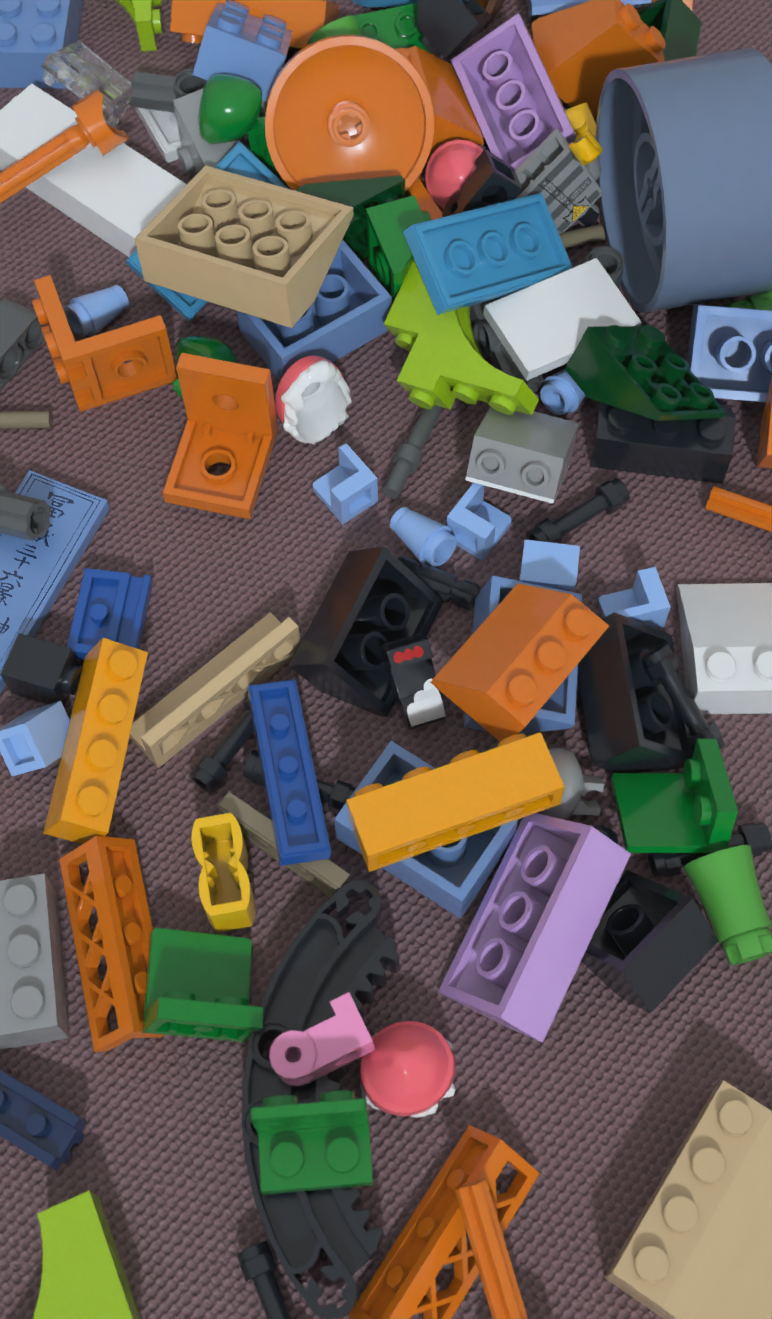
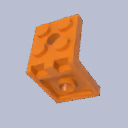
M51 275L34 280L39 298L31 301L40 326L48 324L41 327L44 339L53 359L61 385L70 383L80 412L172 383L177 379L169 338L161 315L75 342Z
M181 353L176 370L188 420L162 493L164 501L170 504L251 520L278 434L270 369ZM222 462L230 466L229 471L220 476L211 475L207 472L208 468L215 463Z

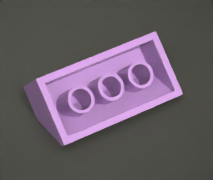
M519 13L451 60L490 152L513 166L514 170L556 128L562 132L569 144L571 142L574 143L576 139L575 131Z
M538 813L523 817L438 992L511 1030L543 1043L631 853L592 826Z

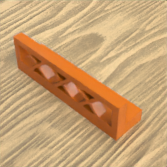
M95 836L60 858L59 861L94 1052H107L132 1038H161L165 1035L142 1033L149 940L153 927L135 839ZM87 860L89 874L85 886H83L79 865ZM93 907L96 908L98 917L94 934L91 932L89 923ZM102 955L105 956L107 972L103 982L100 980L98 972ZM111 1004L115 1007L118 1029L112 1032L109 1031L107 1020Z
M469 1125L348 1316L351 1319H410L413 1315L423 1312V1319H452L479 1275L470 1242L467 1243L466 1227L454 1189L460 1188L461 1185L486 1179L503 1234L540 1173L502 1139ZM506 1163H508L518 1173L508 1190L497 1195L496 1179ZM454 1262V1278L447 1289L436 1292V1276L443 1265Z

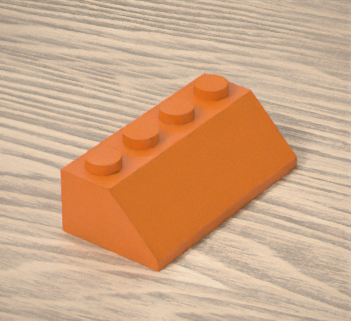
M172 0L170 32L182 33L183 42L201 44L206 25L217 3L225 5L227 0ZM230 0L249 8L248 14L263 19L264 15H270L286 22V29L293 31L289 47L294 48V55L308 46L309 38L316 31L337 20L340 6L325 0Z

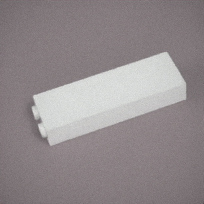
M34 84L29 85L19 95L15 96L0 110V170H5L64 130L77 125L78 123L75 118L78 116L75 111ZM89 143L85 149L26 186V188L130 257L137 249L135 244L136 236L187 184L124 143L104 156L97 146L93 148Z

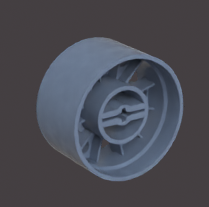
M745 47L619 68L611 71L601 91L597 114L596 139L603 148L602 153L599 155L601 174L598 178V185L602 190L600 205L608 247L620 251L624 257L625 264L621 286L630 303L638 311L648 313L771 291L772 65L769 60L757 49Z

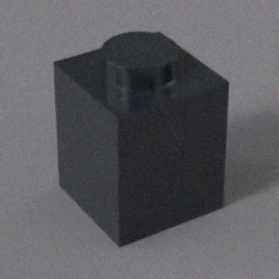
M19 633L0 675L11 694L48 705L61 701L64 707L69 695H74L77 692L82 669L72 648Z

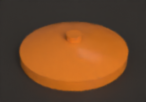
M350 34L327 37L300 50L286 63L276 77L265 109L267 147L276 170L292 190L311 183L402 176L405 179V191H407L422 172L431 151L434 137V113L431 98L420 74L393 47L374 38Z

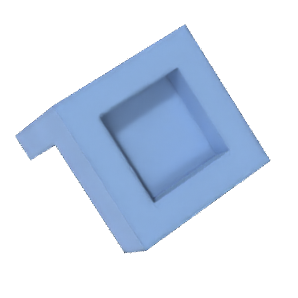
M347 443L338 448L339 466L312 484L313 491L342 525L378 502L377 477Z
M473 483L447 516V526L451 528L452 535L456 537L458 547L484 561L511 526L512 518L483 501L485 485Z
M525 539L519 581L555 589L574 590L577 583L580 546Z
M656 567L637 571L633 588L602 595L598 600V606L603 618L615 612L655 629L664 628L670 610V604Z
M61 701L29 710L0 728V753L11 776L45 768L62 756L70 719Z

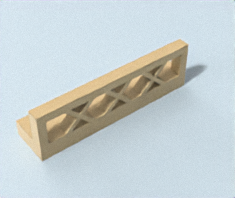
M271 612L133 722L130 732L132 741L157 768H160L248 695V685L262 684L293 659L301 643L299 626L290 617L281 623Z

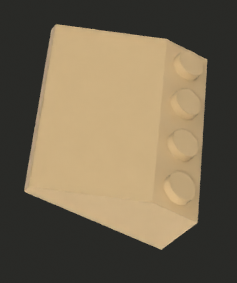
M205 165L136 236L135 244L145 282L293 328L314 303L353 218L354 211L351 206Z
M723 1080L711 1092L604 1278L663 1319H772V1111Z

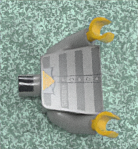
M556 128L515 170L523 189L515 199L542 193L559 234L564 233L575 221L583 227L591 226L597 220L600 213L599 207L595 202L601 197L602 190L596 180L601 174L599 155L602 153L603 148L590 129L585 131V137L580 138L575 144L572 142L569 144L562 132Z

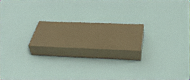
M228 792L218 805L220 814L231 812L239 823L243 838L279 862L272 821ZM329 859L284 865L330 898L343 885L351 881L350 874Z

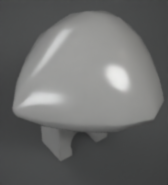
M561 747L548 748L565 788L560 805L537 813L567 820L572 814L600 816L601 807L596 800H583L581 796H585L591 790L603 792L604 783L602 779L598 776L583 775L574 752Z

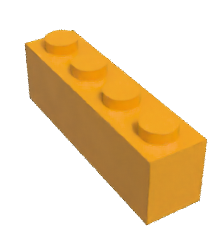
M102 638L85 656L43 834L79 844H84L95 836H105L108 834L148 652Z
M541 732L528 737L525 734L509 736L502 740L496 748L479 753L477 750L463 752L452 758L450 764L433 770L430 767L414 769L406 773L401 781L384 787L379 783L365 786L356 791L354 797L346 799L348 818L367 869L371 872L560 805L565 786Z

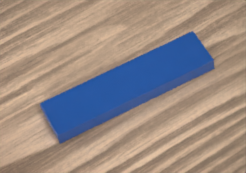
M296 679L248 685V698L279 864L284 866L330 859L331 848Z

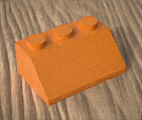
M417 46L407 49H395L420 74L431 98L434 113V137L427 161L438 147L457 139L471 141L479 146L484 145L479 124L454 66Z
M518 583L430 683L501 742L509 736L519 734L527 726L609 625L572 594Z

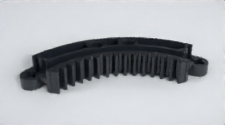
M353 880L343 885L316 911L292 942L277 967L260 1004V1007H263V1028L259 1032H252L243 1077L242 1132L245 1161L254 1200L268 1239L288 1277L311 1310L322 1319H343L351 1313L358 1297L357 1284L352 1276L370 1259L372 1260L379 1254V1247L384 1239V1231L381 1227L365 1231L372 1220V1215L369 1209L354 1211L362 1201L358 1189L345 1190L347 1188L345 1187L262 1194L260 1185L259 1139L255 1135V1127L251 1122L250 1108L263 1107V1099L272 1096H297L298 1104L321 1102L320 1094L341 1091L340 1084L335 1082V1080L344 1078L343 1066L308 1084L293 1086L288 1085L279 1078L271 1066V1062L264 1059L261 1053L264 1044L271 1039L277 1038L282 1033L291 1030L304 1032L335 1016L330 1001L348 992L363 1020L364 1010L361 1002L372 1004L375 1000L372 985L384 988L386 986L385 970L395 974L400 971L396 942L390 936L386 938L375 926L382 912L381 895L373 884L364 880ZM355 896L358 900H362L367 896L370 898L368 901L369 913L363 915L361 912L356 911L345 920L346 927L352 931L344 939L339 922L330 913L337 908L338 918L341 919L350 910V897ZM324 1252H326L333 1265L323 1266L320 1268L321 1271L332 1283L343 1279L347 1284L342 1291L346 1302L339 1309L332 1303L324 1308L319 1305L317 1300L321 1298L323 1292L312 1277L308 1281L307 1289L297 1279L299 1277H306L314 1272L319 1266Z

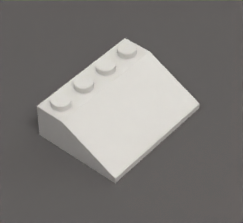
M772 583L678 584L676 590L685 683L701 713H772Z

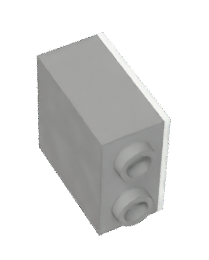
M490 407L474 435L465 480L553 504L569 468L579 423L538 412L528 415L515 411L513 415H506Z

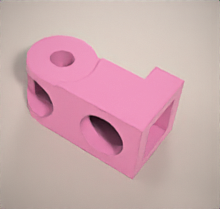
M349 992L330 1001L335 1016L304 1032L295 1030L284 1032L274 1040L270 1048L269 1058L271 1066L283 1082L293 1086L308 1084L375 1050L373 1040Z

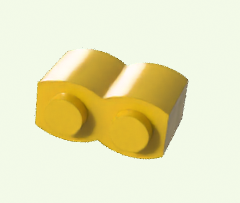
M231 812L195 819L191 840L194 854L201 869L199 896L211 926L217 933L251 927L255 919L256 903L247 875L248 853L237 819Z

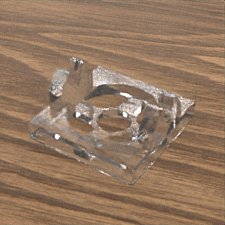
M81 41L49 54L41 66L45 69L42 80L49 86H52L54 82H61L81 99L96 91L97 88L110 95L113 100L102 93L104 96L102 107L104 119L112 127H115L127 108L132 106L130 99L131 82ZM70 65H73L77 70H79V73L76 72L73 68H71Z

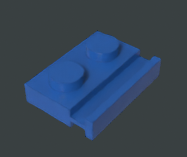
M85 568L67 647L72 648L77 659L84 660L88 652L102 638L137 649L140 648L153 587L151 575H144L142 578L133 577L130 573Z

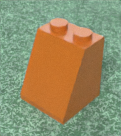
M591 0L540 17L531 23L534 45L558 97L571 108L587 102L593 118L597 117L601 91L611 71L665 61L663 49L666 47V44L659 30L654 26L649 28L641 21L638 12L631 4L627 3L624 5L620 0Z

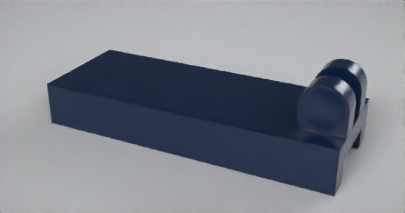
M0 1070V1136L57 1171L62 1162L67 1164L73 1154L69 1151L73 1144H80L85 1135L81 1131L87 1122Z

